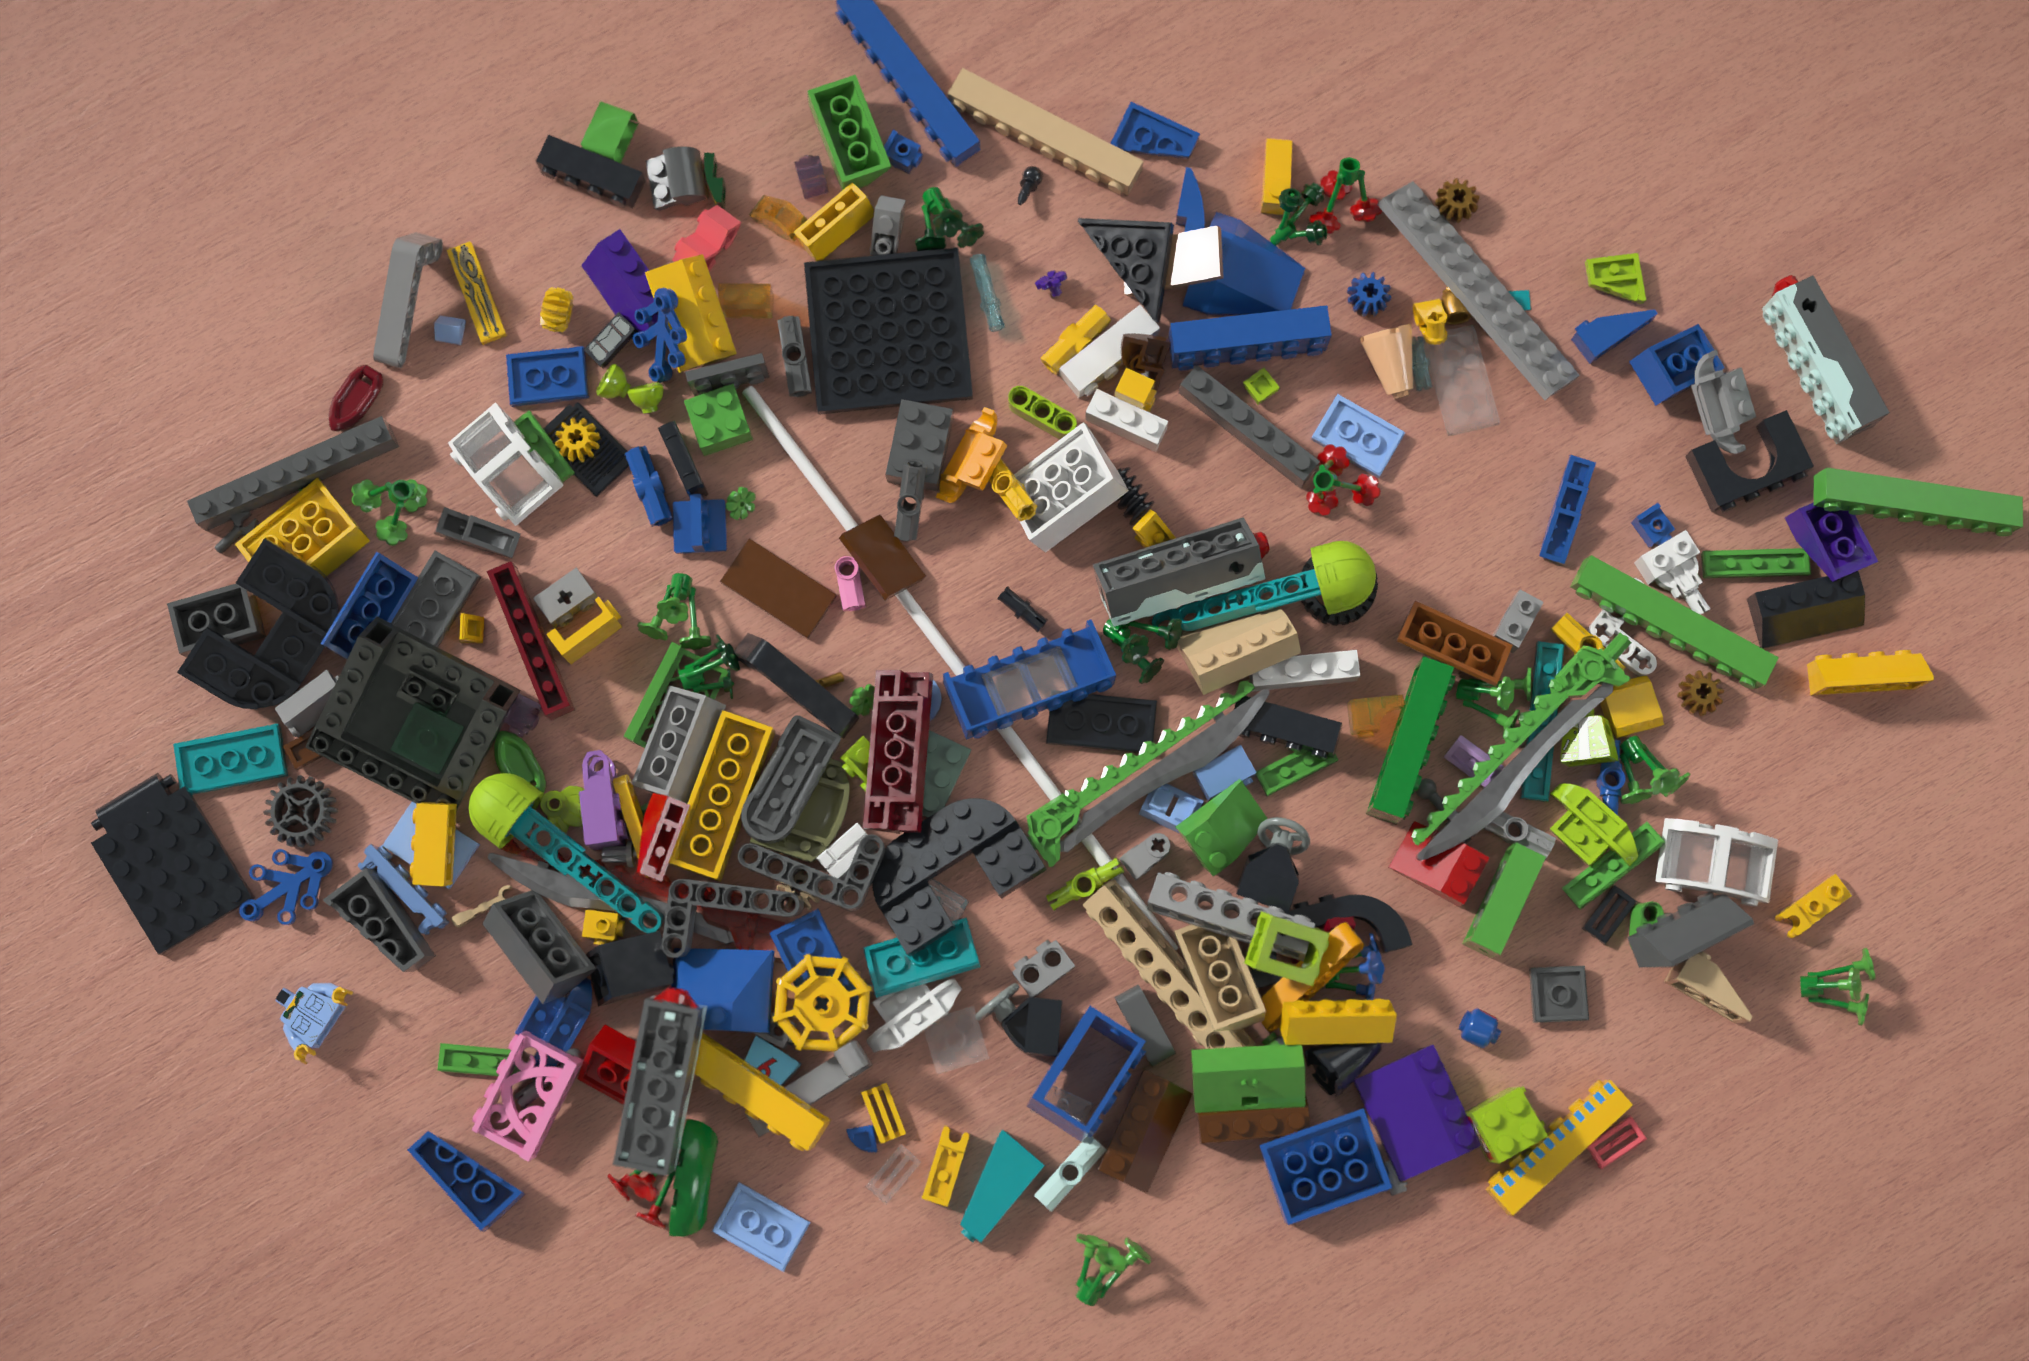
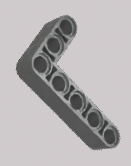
M871 834L863 837L844 881L751 843L745 844L740 848L738 860L748 870L847 911H857L864 904L884 856L885 845L877 835ZM871 841H875L880 845L879 851L874 855H869L865 852V846ZM750 850H756L758 852L757 861L752 864L746 863V853ZM776 860L782 861V871L778 874H772L769 869L770 864ZM860 866H865L869 869V875L864 880H858L854 875L855 870ZM802 870L808 873V880L804 884H796L794 881L795 874ZM831 881L833 883V890L830 894L823 895L819 892V886L822 882ZM849 891L858 893V901L854 905H847L844 902V896Z
M677 879L669 888L662 950L667 956L672 958L684 957L690 952L697 906L794 917L803 911L804 900L799 894L794 892ZM682 884H686L689 887V895L685 899L681 898L678 892ZM709 887L715 889L716 897L712 902H708L705 898V891ZM736 890L740 891L743 896L742 902L737 906L731 901L732 893ZM763 893L769 898V905L764 909L758 905V897ZM788 897H792L796 902V907L792 912H788L784 907V902ZM679 911L684 912L686 916V921L681 926L675 921V915ZM675 938H679L682 942V949L678 953L674 952L671 947L672 941Z

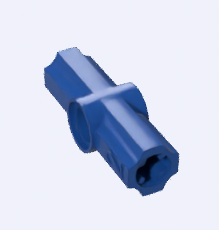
M646 446L630 449L625 453L626 459L634 477L633 484L639 500L643 502L652 527L667 524L673 520L672 513L664 496L665 489L658 471H655Z

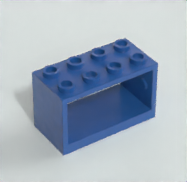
M1089 1006L1031 1097L1027 1107L1080 1142L1086 1136L1091 1139L1103 1121L1099 1118L1100 1114L1106 1115L1117 1099L1113 1093L1115 1090L1120 1093L1132 1075L1128 1072V1069L1134 1070L1146 1051L1142 1047L1146 1041L1094 1007ZM1089 1027H1092L1131 1052L1085 1126L1071 1117L1066 1111L1057 1108L1044 1098Z

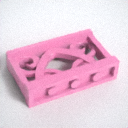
M524 1031L519 1035L516 1034L511 1040L508 1047L511 1052L507 1060L504 1058L499 1064L496 1071L499 1076L495 1084L491 1083L486 1090L484 1097L487 1100L483 1108H478L472 1119V1122L475 1123L472 1131L520 1155L519 1157L529 1162L537 1156L584 1060L564 1052L528 1031ZM532 1047L538 1051L540 1055L539 1066L535 1067L536 1062L532 1054H530L529 1062L522 1060L524 1049ZM547 1055L564 1063V1067L546 1066ZM516 1066L520 1071L511 1075ZM543 1076H547L545 1083L551 1082L553 1084L551 1091L544 1090L542 1084ZM537 1077L536 1089L542 1100L546 1102L544 1107L530 1106L518 1113L513 1099L512 1086L522 1080ZM500 1096L502 1097L503 1104H497ZM495 1111L501 1114V1119L497 1123L505 1122L508 1119L511 1122L506 1129L497 1130L492 1127L490 1117ZM528 1113H534L537 1120L535 1123H531L529 1117L525 1121L522 1118ZM515 1129L526 1141V1144L518 1142L507 1136V1134Z

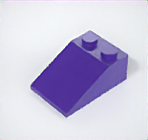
M1813 502L1785 517L1796 542L1832 582L1879 562L1856 516L1849 514V511H1826L1824 507L1814 506Z

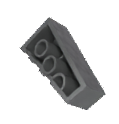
M363 869L323 899L326 904L339 912L345 921L350 922L358 929L364 938L377 946L378 950L401 971L415 972L436 956L393 891L377 875V869Z

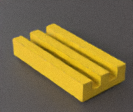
M887 1083L861 1092L880 1144L906 1134ZM882 1090H884L899 1129L895 1133L879 1094ZM872 1094H874L889 1134L885 1137L869 1098Z

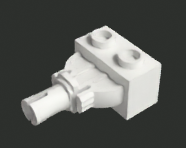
M1686 530L1645 553L1634 562L1648 585L1655 581L1661 588L1670 591L1675 599L1679 596L1684 598L1691 610L1700 615L1711 609L1698 590V585L1703 583L1698 575L1699 566L1695 556L1700 551Z

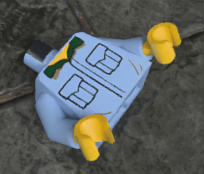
M313 983L308 988L301 986L296 994L286 988H283L278 993L275 1001L286 1008L280 1020L284 1023L283 1030L290 1046L294 1050L295 1059L307 1065L305 1061L307 1054L316 1055V1051L311 1048H319L348 1005V1003H345L344 998L347 994H353L351 990L338 987L332 983Z

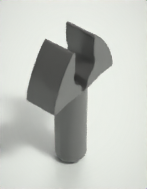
M241 512L231 516L230 519L234 522L233 529L215 545V550L223 554L240 536L247 535L257 527L259 521L255 518L247 527H243V522L252 515L250 512Z

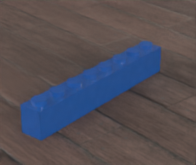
M837 0L836 16L842 25L847 24L850 27L852 38L858 45L862 43L866 49L865 54L870 62L878 64L881 68L880 74L887 84L891 82L894 85L896 96L902 103L906 102L911 108L909 111L913 119L917 123L922 122L926 128L924 131L932 143L936 141L941 147L939 151L945 161H951L957 167L980 151V140L873 0Z

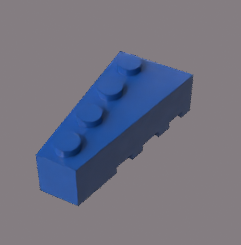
M429 1131L407 1149L481 1232L489 1229L525 1195V1193Z

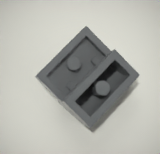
M672 147L664 149L663 155L646 160L654 209L662 211L679 204L688 206L708 199L700 150L693 147Z

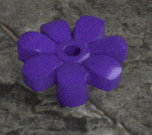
M1053 270L1047 272L1048 277L1043 276L1035 282L1038 290L1050 289L1052 297H1057L1062 294L1060 289L1061 282L1068 277L1065 271L1056 273Z

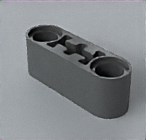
M1138 984L1114 997L1132 1032L1146 1041L1142 1049L1146 1051L1145 1056L1152 1067L1176 1054Z

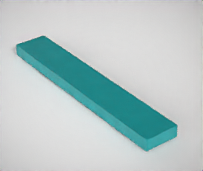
M1541 641L1536 643L1529 711L1536 710L1535 704H1533L1536 696L1551 693L1548 686L1550 681L1555 679L1554 677L1562 669L1564 644ZM1558 708L1526 739V746L1557 716ZM1554 746L1522 783L1520 799L1541 802L1549 801Z

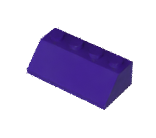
M618 229L600 241L581 266L615 315L618 312L623 314L638 332L646 331L658 322V313L652 316L651 322L640 325L635 319V311L648 307L654 302L645 272L649 271V269L621 229Z

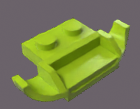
M1561 783L1550 793L1567 810L1550 828V831L1589 867L1608 849L1615 851L1628 866L1639 857L1628 825L1589 789L1573 784Z

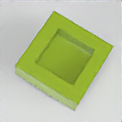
M1265 367L1243 382V386L1258 405L1280 389Z

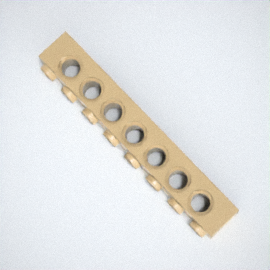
M1114 879L1101 887L1083 904L1088 916L1098 922L1104 929L1106 937L1116 943L1122 950L1124 958L1134 964L1139 970L1141 978L1152 985L1157 991L1159 999L1170 1006L1175 1012L1177 1020L1188 1027L1198 1044L1206 1049L1248 1047L1256 1044L1243 1028L1214 1032L1187 963ZM1110 909L1117 913L1118 919L1111 915ZM1128 929L1133 931L1135 939L1129 936ZM1145 950L1151 952L1153 960L1146 956ZM1163 971L1170 974L1171 981L1164 977ZM1181 992L1188 995L1189 1001L1182 998ZM1198 1013L1204 1014L1207 1022L1202 1021ZM1216 1034L1222 1035L1225 1043L1220 1042Z

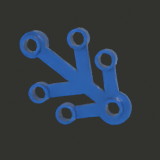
M667 288L657 289L654 294V302L648 307L635 311V319L640 325L651 322L652 316L658 313V322L646 331L635 333L633 335V342L637 348L649 346L650 341L657 336L655 363L649 368V376L652 381L659 383L672 378V368L685 364L684 354L679 350L677 344L687 340V333L681 326L674 311L678 305L677 295L672 289ZM668 321H669V323H670V325H671V327H672L671 330H670V328H669V326H668ZM666 345L670 351L668 362L665 361Z
M283 849L276 850L272 855V860L276 865L285 866L292 864L304 867L296 874L270 870L260 864L253 865L249 870V875L253 880L263 881L265 879L281 883L258 899H249L243 902L239 909L241 917L251 922L259 920L263 916L266 906L287 893L284 908L279 911L277 919L283 925L293 924L296 920L295 908L301 883L309 878L307 894L301 897L300 904L307 910L317 908L319 904L317 896L321 879L327 876L333 867L331 857L325 852L317 851L311 853L308 857L289 854L288 851ZM280 853L285 854L283 862H279L277 859ZM317 860L322 861L320 869H315L314 863ZM261 868L263 873L260 877L257 878L255 876L256 869ZM308 897H312L314 900L310 907L306 905ZM249 905H252L254 911L252 914L248 915L246 913V908ZM286 912H289L291 918L289 921L285 922L283 920V915Z

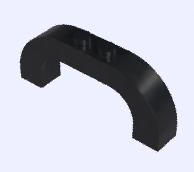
M1334 894L1319 897V903L1309 905L1308 901L1292 905L1293 910L1288 913L1285 912V914L1294 917L1295 915H1302L1309 918L1310 922L1315 923L1314 928L1325 925L1327 919L1335 917H1353V919L1362 920L1375 930L1383 954L1413 945L1408 929L1400 915L1385 902L1371 896L1355 894L1335 898ZM1278 932L1282 936H1288L1286 934ZM1271 951L1269 958L1277 960V953ZM1249 966L1250 974L1257 989L1276 984L1281 979V976Z

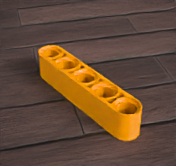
M1342 923L1330 932L1328 937L1329 945L1326 952L1323 953L1320 962V973L1317 979H1315L1313 986L1283 977L1261 997L1266 1010L1265 1019L1261 1023L1268 1032H1272L1280 1027L1283 1002L1308 1001L1363 949L1364 943L1348 923ZM1299 961L1295 966L1302 968L1303 961Z

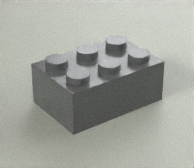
M901 399L885 474L887 482L901 485L904 461L912 459L921 460L927 464L924 489L939 491L941 474L954 419L953 409Z
M232 584L167 603L179 654L186 658L206 627L211 628L237 645L266 637L256 595L238 584Z

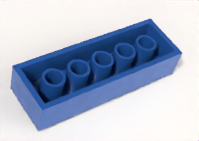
M1327 305L1170 323L1168 338L1171 342L1169 346L1172 368L1185 371L1193 369L1196 365L1212 368L1224 362L1238 365L1245 363V360L1256 359L1257 362H1264L1270 360L1271 357L1281 356L1282 359H1290L1296 357L1297 354L1307 353L1308 356H1317L1326 351L1332 334Z

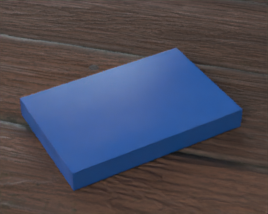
M579 346L506 354L510 405L514 407L588 399L585 348Z

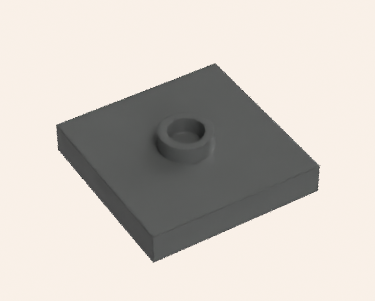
M1585 966L1529 968L1533 1023L1589 1020Z

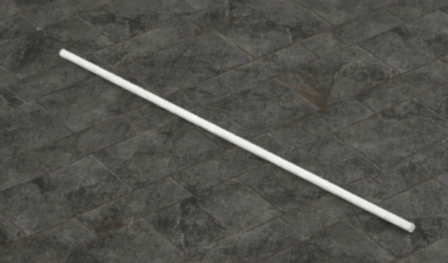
M753 386L747 387L742 394L844 529L848 531L858 526ZM906 589L895 595L956 676L963 674L965 665L909 591ZM1010 726L1005 729L997 728V731L1050 801L1061 795L1062 793ZM1080 817L1078 818L1077 825L1072 828L1073 831L1080 827L1082 822ZM1092 833L1081 841L1100 867L1112 861ZM1120 874L1113 879L1170 945L1177 950L1179 947L1154 914L1147 910V905L1125 876Z

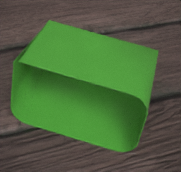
M600 101L581 142L582 148L621 163L638 126L637 123L629 121L638 122L635 113Z

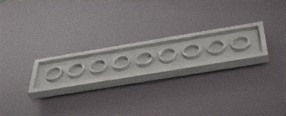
M1414 181L1381 199L1377 204L1452 293L1463 303L1469 313L1544 400H1547L1580 376L1572 364L1567 361L1522 306L1506 290L1505 286L1500 283L1472 248L1457 233L1455 228L1440 214L1438 208L1433 205Z

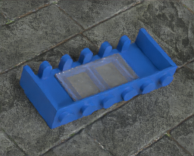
M1090 619L1086 621L1085 629L1073 633L1072 629L1068 628L1062 631L1061 637L1048 641L1047 637L1041 638L1037 641L1036 647L1025 651L1022 646L1013 649L1011 656L999 660L997 655L992 656L988 659L987 665L974 669L973 665H968L963 668V674L951 678L949 673L946 672L943 674V684L967 740L973 737L974 739L981 738L987 735L989 731L997 728H1008L1014 723L1013 721L1021 718L1024 720L1032 719L1040 711L1046 709L1049 711L1056 710L1064 702L1070 700L1074 702L1080 701L1093 692L1107 691L1114 685L1116 673L1094 623Z

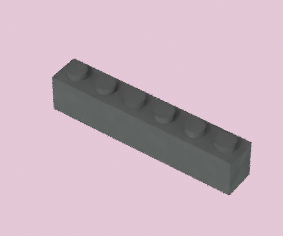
M1196 365L1180 384V395L1300 489L1317 470L1320 463L1318 459Z

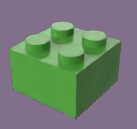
M734 384L684 400L699 447L704 456L753 440Z

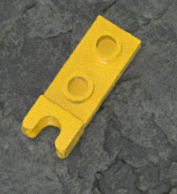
M1834 874L1775 916V920L1781 921L1782 919L1789 918L1793 922V927L1787 932V936L1794 938L1806 931L1852 895L1837 874Z
M944 1125L921 1199L948 1207L970 1133H964L961 1140L954 1143L949 1138L950 1128Z

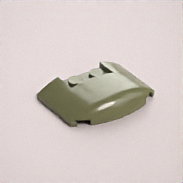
M834 759L830 760L797 823L786 838L770 844L761 843L751 838L750 843L810 863L816 860V857L824 852L836 837L847 811L850 787L847 773L842 768L845 763Z

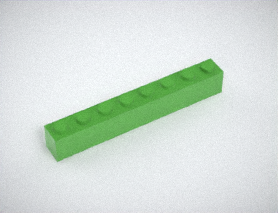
M1827 467L1814 475V506L1824 507L1826 511L1845 510L1849 511V514L1852 515L1866 513L1872 514L1873 517L1879 519L1893 517L1898 518L1900 522L1920 521L1923 525L1927 526L1941 524L1947 525L1949 529L1968 528L1975 533L1995 532L1997 536H2010L2012 532L2023 527V497Z
M1592 555L1583 560L1570 586L1576 590L1575 593L1579 597L1586 600L1592 599L1600 603L1599 607L1603 610L1622 615V619L1631 625L1638 624L1646 628V633L1655 638L1662 637L1669 641L1671 647L1680 651L1686 650L1693 654L1692 657L1698 662L1712 664L1716 667V671L1722 675L1734 676L1746 688L1756 689L1765 686L1779 658Z

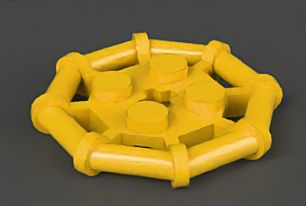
M807 954L804 955L805 958L783 977L777 978L775 982L777 983L775 1014L772 1019L773 1022H777L792 1040L797 1050L836 1052L869 1027L867 1020L870 991H872L871 985L868 986L851 966L848 958L819 957ZM814 967L836 969L832 977L818 976ZM805 971H809L810 978L798 988L791 985ZM842 972L855 986L856 990L848 992L838 979ZM789 989L795 993V1003L793 1010L786 1012ZM859 995L857 1018L849 1015L850 998ZM820 996L822 999L827 997L829 999L827 1003L829 1008L826 1011L823 1009L816 1010L815 1006L818 1004L816 1001L817 997ZM796 1016L804 1025L805 1030L802 1035L789 1021V1017ZM845 1020L854 1023L838 1038L835 1037L834 1030ZM811 1031L827 1032L830 1041L808 1039Z

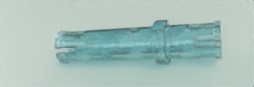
M977 254L970 257L969 260L981 297L980 307L986 315L989 331H1000L1005 328L999 308L1001 302L995 294L985 254Z

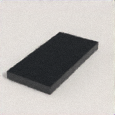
M1051 690V696L1062 693L1063 691ZM1088 694L1086 698L1074 702L1070 700L1064 702L1060 708L1049 711L1046 744L1140 753L1143 742H1153L1157 701Z

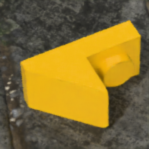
M1151 509L1132 528L1137 534L1135 536L1136 541L1144 548L1176 539L1158 514Z

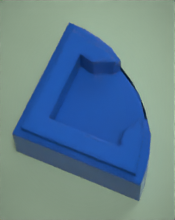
M874 1125L846 1129L849 1139L856 1147L866 1152H878Z

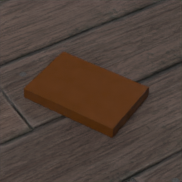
M880 514L842 533L839 537L840 541L885 601L923 581L926 577L901 541L894 536V532Z

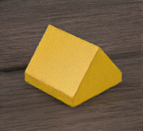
M461 613L460 643H483L484 617Z

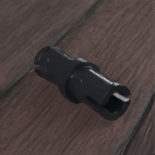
M1007 586L997 600H1000L1012 610L1017 619L1021 618L1038 633L1047 623L1048 619L1031 607L1030 601H1024Z

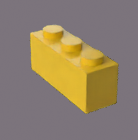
M852 182L797 228L794 234L802 247L815 261H822L872 219L875 210L867 196Z
M417 803L412 816L413 823L416 824L415 835H413L411 840L414 862L410 865V877L413 878V885H453L457 804Z

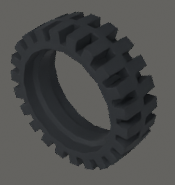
M1312 557L1306 562L1301 572L1314 569ZM1377 573L1371 594L1362 604L1355 608L1329 615L1326 607L1320 604L1316 597L1302 600L1301 603L1304 604L1305 610L1310 612L1314 619L1318 618L1324 624L1330 623L1333 626H1337L1338 624L1347 625L1350 622H1355L1366 614L1374 603L1378 590Z

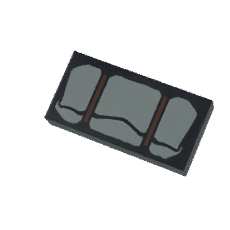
M618 312L588 344L584 351L604 369L638 330L623 314Z

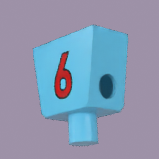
M757 1035L745 1059L747 1063L781 1086L802 1065V1063Z

